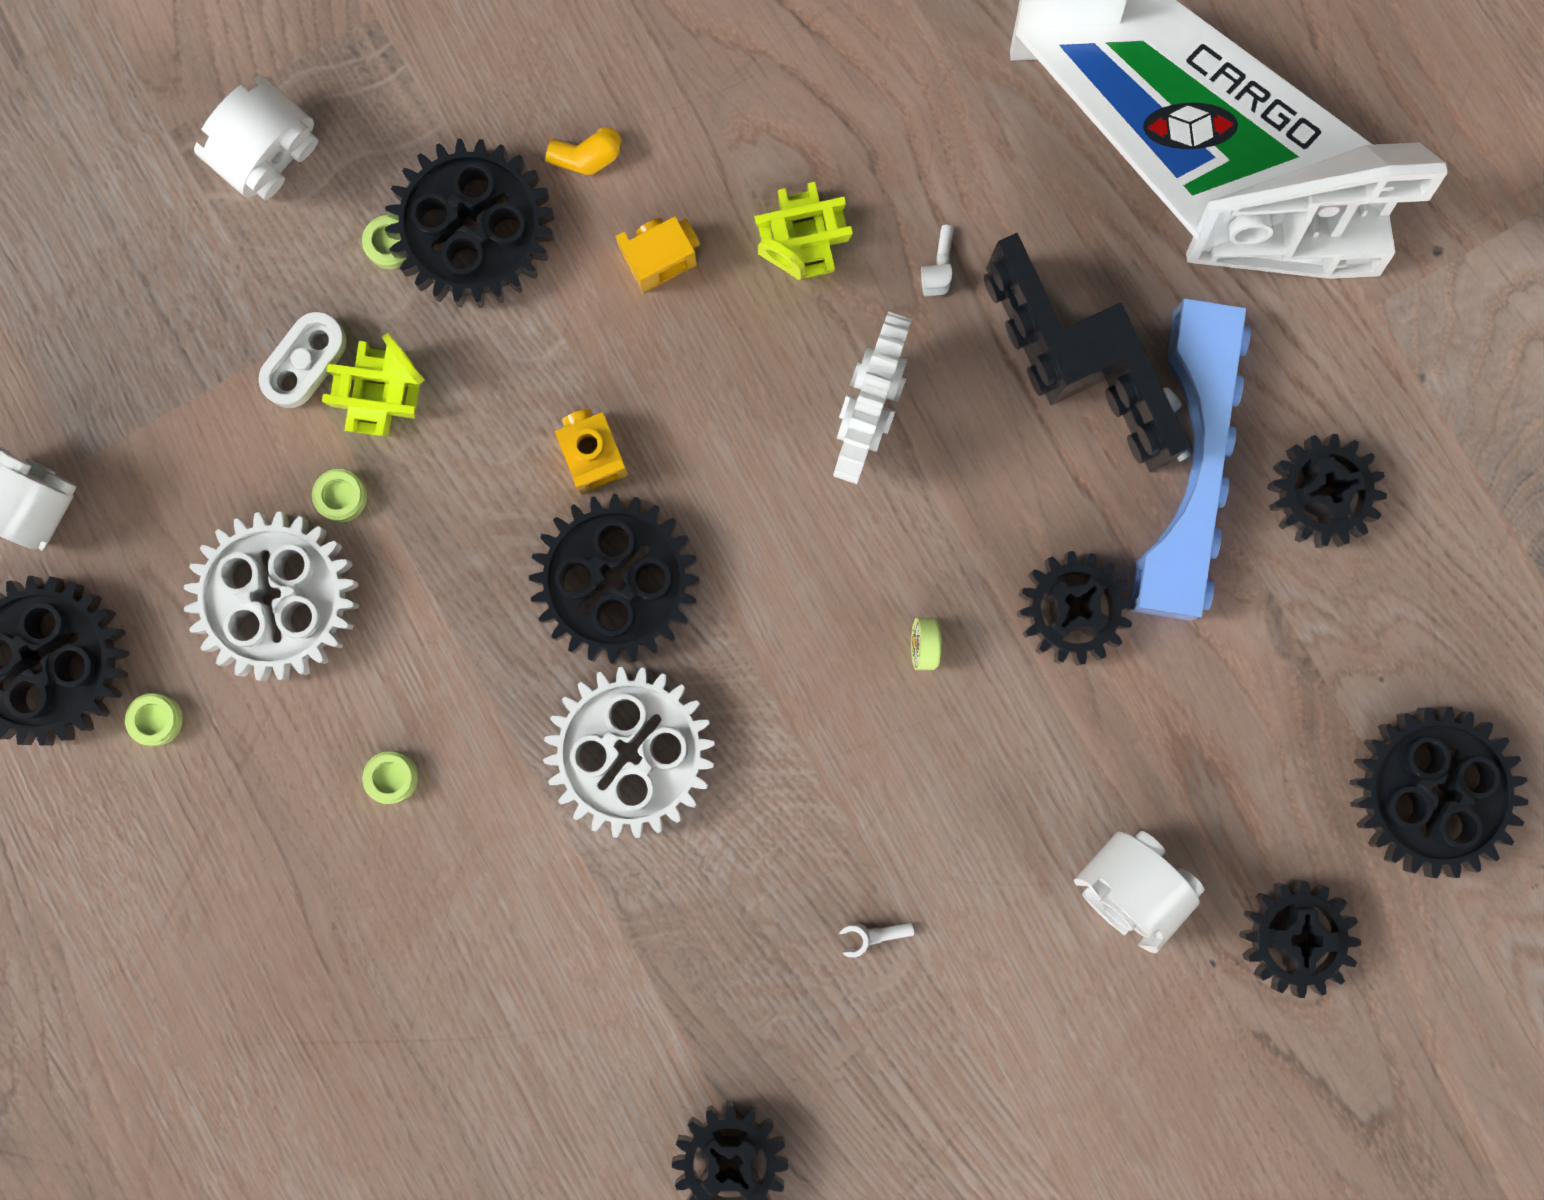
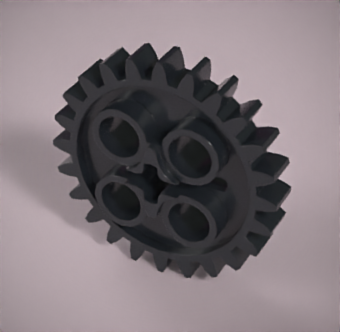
M457 139L455 153L448 154L439 143L436 145L438 159L431 162L420 153L417 155L422 167L419 173L408 168H403L402 170L409 183L408 187L392 186L391 188L394 196L401 204L388 205L385 211L389 217L399 222L385 227V232L389 238L400 241L389 249L394 258L406 257L400 266L401 271L406 277L418 273L415 280L418 290L422 292L434 283L433 296L438 302H441L448 292L451 291L453 292V299L457 307L463 306L468 294L473 295L478 307L482 308L485 302V293L492 292L495 298L502 303L504 302L502 287L509 285L518 293L522 292V286L518 277L522 273L534 279L538 276L535 267L531 263L532 259L547 261L549 258L547 251L539 245V242L554 241L553 231L546 226H542V224L554 220L552 208L539 207L549 200L547 189H533L539 182L538 173L536 170H532L522 174L525 166L522 156L518 155L506 163L507 153L505 147L501 144L492 155H489L483 139L478 140L474 152H467L462 139ZM473 180L486 181L489 185L482 195L469 197L463 194L464 188L469 182ZM501 196L508 197L506 203L496 205L498 198ZM433 209L447 212L446 218L441 225L431 228L422 225L423 217L427 212ZM469 216L474 222L477 221L479 226L471 231L466 225L463 226L461 221ZM511 219L520 224L518 231L509 238H500L493 234L495 226L503 220ZM445 242L441 250L433 251V246L436 243ZM463 249L476 251L478 256L472 266L460 269L452 265L453 258L459 251Z
M613 494L609 508L603 509L594 496L591 497L590 501L591 512L584 514L575 504L571 505L574 521L570 524L558 517L553 519L560 531L557 537L541 534V540L550 549L548 554H532L531 558L544 566L543 572L529 575V580L535 584L543 585L544 590L532 596L531 601L534 604H547L549 607L538 618L541 623L545 624L553 621L559 623L551 635L554 640L558 641L568 634L572 636L568 651L575 654L584 644H587L588 660L592 662L596 661L602 649L607 650L608 659L612 665L617 664L620 650H626L630 659L633 662H638L639 646L645 645L655 655L658 653L656 637L662 635L672 642L675 640V636L669 628L672 621L684 625L688 624V619L679 609L681 605L692 606L697 603L693 596L685 593V587L700 584L699 577L685 573L686 568L697 563L696 555L680 554V551L687 546L690 540L687 535L671 538L670 535L675 530L677 522L674 518H671L659 525L657 521L660 515V508L657 505H654L644 515L641 513V501L638 497L633 498L628 509H622L618 495ZM614 530L627 533L629 545L625 552L618 556H609L602 551V540L607 533ZM641 547H649V553L623 574L622 579L626 583L624 589L618 591L614 587L608 588L596 601L592 609L585 614L581 613V605L606 586L607 580L603 574L611 568L616 573L620 572ZM576 566L587 567L591 572V582L587 589L578 593L569 592L564 582L567 572ZM647 567H658L665 572V585L656 593L642 592L638 588L637 583L639 574ZM610 603H621L625 605L628 611L627 622L618 630L611 631L605 629L600 619L602 610Z
M28 576L25 588L20 582L7 581V597L0 593V647L7 642L12 650V657L5 667L2 668L0 666V739L10 740L16 734L17 745H32L36 738L40 746H53L56 735L61 741L75 740L74 725L81 731L94 730L90 714L108 717L110 711L102 701L105 697L121 698L122 693L111 684L113 679L126 678L129 674L123 669L115 667L116 660L130 655L129 651L114 647V642L126 634L125 630L107 627L116 613L108 609L96 612L102 597L89 593L82 598L84 586L71 582L65 588L64 579L52 576L49 577L46 584H44L40 577ZM52 612L55 617V628L49 636L44 637L40 630V623L47 613ZM74 632L79 634L77 641L71 645L63 646L73 637ZM47 652L49 654L41 659L38 653ZM77 654H80L85 661V670L79 679L74 680L69 672V665L71 660ZM41 663L43 670H33L35 666ZM18 676L8 685L6 690L3 689V683L10 677ZM33 685H36L41 692V701L39 706L32 711L26 703V695L28 690Z
M1430 707L1417 708L1416 721L1409 713H1399L1396 715L1399 730L1391 724L1379 725L1378 728L1384 741L1381 742L1374 739L1364 741V745L1373 755L1371 759L1354 760V763L1366 771L1364 778L1352 779L1349 783L1356 788L1363 789L1364 796L1353 800L1350 804L1351 807L1366 809L1368 814L1357 823V827L1365 829L1374 828L1376 830L1368 842L1369 846L1379 848L1388 844L1389 846L1384 856L1385 861L1396 863L1404 857L1403 871L1416 874L1422 866L1425 877L1437 879L1441 869H1443L1447 877L1460 878L1461 864L1468 871L1480 872L1481 863L1479 855L1486 860L1498 861L1500 858L1494 844H1514L1511 836L1505 831L1507 825L1523 826L1524 824L1523 820L1512 813L1513 806L1528 805L1527 799L1514 795V788L1528 782L1527 778L1512 776L1510 771L1511 768L1521 761L1520 756H1503L1501 753L1510 740L1507 737H1497L1489 740L1488 738L1493 728L1491 722H1481L1473 728L1474 713L1461 712L1454 719L1452 707H1439L1436 716H1434ZM1421 744L1427 747L1431 755L1430 765L1423 772L1418 769L1414 761V753ZM1451 748H1454L1456 750L1455 759H1453L1450 762L1451 756L1449 751ZM1471 764L1476 766L1480 774L1479 784L1472 791L1466 786L1464 781L1465 770ZM1434 784H1438V789L1445 792L1442 801L1439 800L1437 794L1432 792ZM1404 793L1409 795L1413 802V812L1405 821L1401 820L1396 812V802ZM1453 813H1456L1462 822V832L1456 839L1452 840L1447 834L1446 822ZM1426 824L1428 832L1426 836H1422L1420 833L1421 827Z

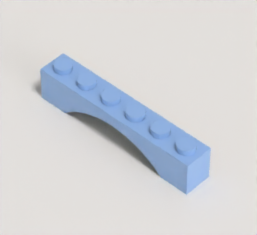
M1184 298L1173 310L1166 361L1180 384L1189 409L1193 434L1192 467L1185 495L1172 522L1157 542L1136 560L1131 594L1134 606H1131L1129 611L1191 621L1201 618L1203 610H1209L1212 604L1214 580L1208 579L1210 559L1217 558L1222 539L1221 528H1215L1217 509L1224 507L1229 491V478L1222 477L1225 457H1231L1236 442V427L1230 426L1232 406L1237 407L1239 405L1244 386L1243 376L1237 375L1239 356L1244 357L1246 355L1251 337V327L1244 325L1246 308Z

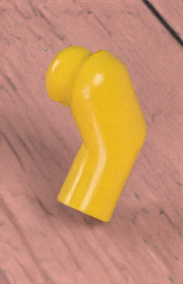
M606 126L599 128L596 133L579 145L552 138L547 148L545 161L546 163L579 174L593 175L618 157L622 144L621 136L615 129Z

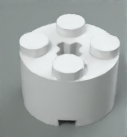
M258 75L252 78L258 84L257 87L248 91L240 85L217 106L201 129L209 136L205 147L196 142L194 152L244 197L250 198L258 194L263 200H268L277 193L285 181V177L280 173L293 159L297 162L305 160L317 146L318 138L312 134L314 127L313 119L264 76Z
M0 446V537L29 549L37 550L39 548L41 551H44L72 501L73 493L77 486L55 475L56 472L29 458L23 461L11 455V451Z
M1140 831L1134 837L1127 832H1116L1074 879V883L1076 886H1088L1081 895L1110 925L1124 936L1129 930L1136 931L1143 936V939L1137 945L1151 953H1157L1199 905L1198 897L1205 890L1204 886L1191 873L1182 868H1179L1177 871L1162 858L1166 853L1164 847L1148 833Z

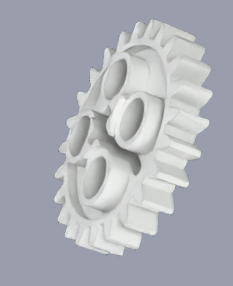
M888 311L876 347L867 346L862 363L857 362L849 386L861 391L858 398L850 395L845 397L839 416L843 420L837 439L844 441L835 467L834 477L857 484L868 451L877 452L882 434H888L895 410L884 407L886 398L899 402L906 378H903L902 375L908 358L902 357L901 353L913 319Z
M256 512L252 528L244 520L236 518L234 519L235 535L231 536L220 529L215 531L220 543L217 549L201 545L202 553L209 559L206 565L190 564L189 566L193 572L201 576L199 583L184 585V590L198 594V601L185 606L184 611L198 614L201 617V620L189 628L190 632L196 634L208 633L209 636L201 645V650L213 652L221 649L215 664L227 667L236 660L235 675L246 677L254 666L255 678L258 681L267 682L272 668L278 680L288 681L291 665L299 674L308 675L310 674L309 658L322 664L329 662L323 650L326 644L337 648L343 647L341 640L335 635L337 628L352 630L354 627L353 624L342 617L344 611L358 609L359 604L345 599V592L359 587L358 582L343 579L342 574L348 571L353 564L347 559L334 560L335 556L340 552L342 545L332 541L322 546L327 531L317 526L307 534L308 520L300 516L294 520L290 528L288 515L282 512H276L272 525H270L266 515ZM266 551L270 553L268 571L262 559V555ZM301 554L305 562L304 570L298 578L288 580L284 573V565L292 555ZM248 562L252 568V578L245 587L238 589L233 582V573L240 564ZM272 588L281 591V597L274 599L272 606L264 604L263 596L271 594ZM307 605L312 613V621L304 631L296 632L291 624V616L296 608ZM254 613L260 622L257 635L246 641L240 633V624L245 616ZM276 624L282 636L281 641L278 643L273 638Z
M618 667L616 682L610 683L603 672H598L597 689L592 690L583 682L577 684L582 696L579 702L563 697L562 702L570 711L567 718L562 716H551L550 718L555 725L561 728L560 735H551L544 738L545 742L558 747L557 754L551 755L543 759L544 764L559 766L560 773L553 776L548 783L549 785L565 784L567 790L558 800L559 804L575 800L579 804L573 816L575 820L583 818L588 813L593 814L592 831L594 832L598 831L606 821L611 822L613 837L618 838L623 831L624 825L630 824L634 837L640 838L643 832V823L649 821L654 831L660 833L663 831L661 816L666 814L676 823L680 822L682 819L677 805L681 802L686 806L695 808L697 802L689 791L692 787L698 789L708 788V784L697 775L699 769L714 768L713 762L701 758V751L715 746V741L700 739L699 732L708 727L710 721L693 720L691 715L698 709L700 703L698 700L685 705L680 702L686 689L682 684L670 693L665 691L667 675L663 673L652 685L648 683V674L645 668L639 669L635 681H629L625 668ZM625 700L635 702L640 710L638 724L627 731L617 728L612 718L615 706ZM654 715H660V724L638 748L637 752L643 757L639 764L627 762L608 788L601 790L598 786L600 780L622 756L621 750L617 748L621 741L626 743L635 741L648 721ZM665 733L675 735L681 743V754L677 760L670 764H663L658 761L652 751L655 739ZM590 741H597L602 744L607 754L604 766L594 772L585 769L579 759L580 750ZM630 774H637L642 777L648 787L645 800L637 805L625 802L619 791L622 780Z

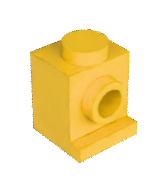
M676 216L666 221H663L662 218H656L638 228L635 232L636 237L630 240L625 231L615 236L619 250L643 294L697 266L694 249L700 246V243L687 218L680 221L677 220Z
M586 408L573 412L562 419L564 427L554 432L575 486L581 495L629 476L603 412L593 415L591 409ZM588 437L595 438L598 444L593 453L583 454L579 451L581 440Z

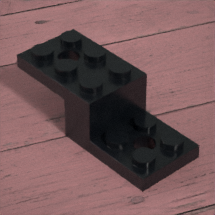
M1018 233L999 240L986 267L988 273L984 275V283L993 302H1002L1010 320L1005 322V326L1011 342L1017 350L1024 348L1032 365L1027 368V373L1035 392L1039 396L1045 394L1051 406L1106 381L1109 388L1105 389L1108 404L1117 417L1123 415L1131 432L1127 436L1130 450L1138 463L1145 462L1149 472L1168 465L1190 449L1191 446L1122 302L1063 328Z

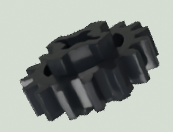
M1331 434L1325 438L1322 446L1319 438L1314 435L1304 440V449L1295 444L1286 450V454L1291 462L1281 460L1273 466V469L1282 478L1272 481L1267 486L1268 490L1279 493L1280 497L1279 500L1269 505L1270 511H1284L1286 517L1278 525L1281 529L1292 525L1298 528L1295 541L1300 543L1314 535L1315 548H1323L1328 546L1332 537L1335 545L1340 547L1350 543V534L1359 538L1368 533V529L1363 521L1373 522L1380 519L1382 514L1372 505L1387 499V493L1375 490L1374 483L1383 479L1385 475L1384 472L1378 471L1371 473L1368 466L1373 462L1375 456L1373 453L1361 458L1356 455L1359 442L1355 439L1344 447H1340L1338 434ZM1336 461L1343 464L1350 472L1337 466ZM1305 465L1306 468L1302 469L1305 479L1300 488L1295 490L1297 475ZM1321 486H1332V488L1342 486L1344 488L1334 493L1332 497L1321 496V494L1313 497L1309 495L1319 490ZM1355 493H1358L1357 505L1352 513L1350 503ZM1301 509L1317 516L1318 522L1309 518Z
M1069 551L1064 556V565L1062 566L1053 556L1044 561L1048 573L1045 575L1043 572L1034 569L1028 576L1036 585L1035 588H1023L1019 592V596L1030 601L1029 607L1017 611V617L1030 618L1032 624L1023 632L1024 637H1032L1037 634L1041 641L1037 645L1036 652L1041 654L1050 648L1055 649L1054 662L1058 664L1063 663L1069 653L1073 655L1076 666L1086 664L1087 651H1090L1097 661L1105 658L1106 652L1103 644L1106 643L1112 647H1119L1123 642L1115 633L1116 629H1127L1132 625L1129 619L1121 616L1122 610L1134 606L1133 600L1121 599L1119 591L1128 585L1127 580L1113 582L1110 575L1113 573L1115 565L1109 563L1101 569L1096 568V554L1093 553L1088 554L1082 563H1078L1075 552ZM1069 574L1087 577L1081 585L1068 586L1064 581H1059L1056 578ZM1103 592L1108 602V618L1101 613L1100 596ZM1088 593L1080 609L1085 618L1079 616L1062 625L1063 621L1068 617L1066 614L1070 609L1065 599L1072 601ZM1042 598L1050 604L1051 621L1047 626L1041 611ZM1080 630L1087 636L1094 638L1086 643H1070L1063 640L1071 631Z
M1295 880L1292 892L1286 884L1275 883L1274 893L1276 897L1274 898L1258 893L1255 897L1262 907L1257 913L1245 910L1244 916L1253 922L1252 930L1239 932V937L1251 941L1253 945L1252 948L1242 954L1243 958L1250 962H1260L1253 973L1255 977L1264 981L1273 976L1271 989L1283 993L1290 984L1292 995L1298 998H1305L1307 986H1310L1314 993L1321 996L1327 994L1325 984L1327 979L1342 985L1345 980L1339 968L1342 964L1350 967H1355L1357 964L1351 956L1347 955L1348 947L1361 945V940L1349 936L1347 930L1358 923L1357 918L1349 915L1341 916L1340 914L1347 902L1339 897H1334L1327 901L1329 888L1319 884L1310 893L1308 882L1303 880ZM1314 906L1325 915L1331 930L1325 929L1318 922V911L1314 910ZM1284 909V915L1273 926H1270L1276 914ZM1302 931L1308 933L1307 942H1300L1298 946L1292 944V935H1299ZM1268 947L1276 948L1283 956V966L1286 967V971L1276 964L1271 957ZM1329 952L1324 962L1316 968V962Z
M729 1102L726 1108V1115L720 1116L712 1105L708 1106L706 1109L707 1121L705 1123L692 1116L688 1121V1127L693 1134L692 1137L678 1135L675 1144L679 1149L686 1152V1154L674 1156L672 1159V1168L684 1171V1174L675 1181L676 1190L690 1188L691 1193L687 1200H772L768 1193L769 1190L783 1192L784 1180L777 1176L775 1172L788 1170V1158L775 1156V1153L785 1147L783 1136L773 1138L768 1136L774 1127V1121L768 1118L760 1124L756 1123V1108L753 1106L746 1110L744 1116L737 1115L734 1102ZM732 1128L744 1132L740 1136H723L718 1130ZM698 1147L708 1160V1167L703 1171L700 1178L697 1176L694 1165V1156ZM761 1148L766 1157V1170L762 1179L752 1167V1160L758 1155V1151ZM723 1154L729 1159L733 1158L736 1154L739 1155L740 1171L737 1172L732 1167L727 1168L724 1172L720 1170L721 1155ZM720 1191H738L741 1196L723 1197L717 1194Z

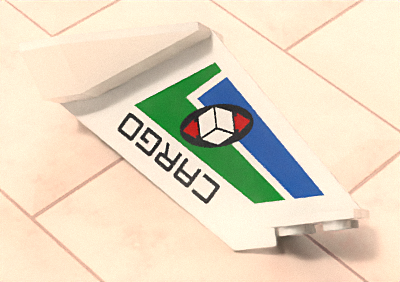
M1177 0L1019 1L1010 48V61L1039 60L1193 235L1186 252L1187 263L1327 279L1380 276L1396 253L1390 214L1397 202L1430 201L1448 173L1446 162L1420 142L1371 144Z

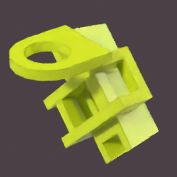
M815 182L807 183L806 192L788 196L785 188L779 189L778 202L780 211L754 216L761 237V241L758 244V255L800 281L801 279L834 272L835 266L830 245L848 242L853 234L851 226H846L843 213L846 205L845 197L820 202ZM813 217V220L803 221L794 224L792 222L799 219ZM823 260L822 263L805 266V263Z
M388 332L382 336V339L387 344L386 350L371 349L367 342L359 341L355 367L328 364L327 372L333 375L331 394H323L322 402L334 408L348 409L344 431L389 437L392 416L415 419L420 384L425 379ZM352 380H355V381H354V387H353L352 398H350L349 395H350L351 383H352ZM367 380H369V381H376V382H383V383H385V384L371 383V382H367ZM405 387H408L405 405H403ZM361 420L371 421V422H377V424H375V423H368V422H361Z

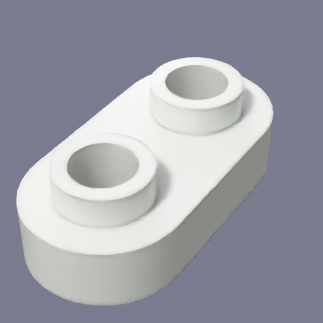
M321 312L308 313L299 318L261 367L259 386L265 397L284 408H295L307 402L329 374L327 372L328 364L336 365L345 352L347 339L341 325L331 316ZM322 334L328 335V345L322 350H315L313 346L315 338ZM289 375H296V387L290 391H284L282 388L283 380Z

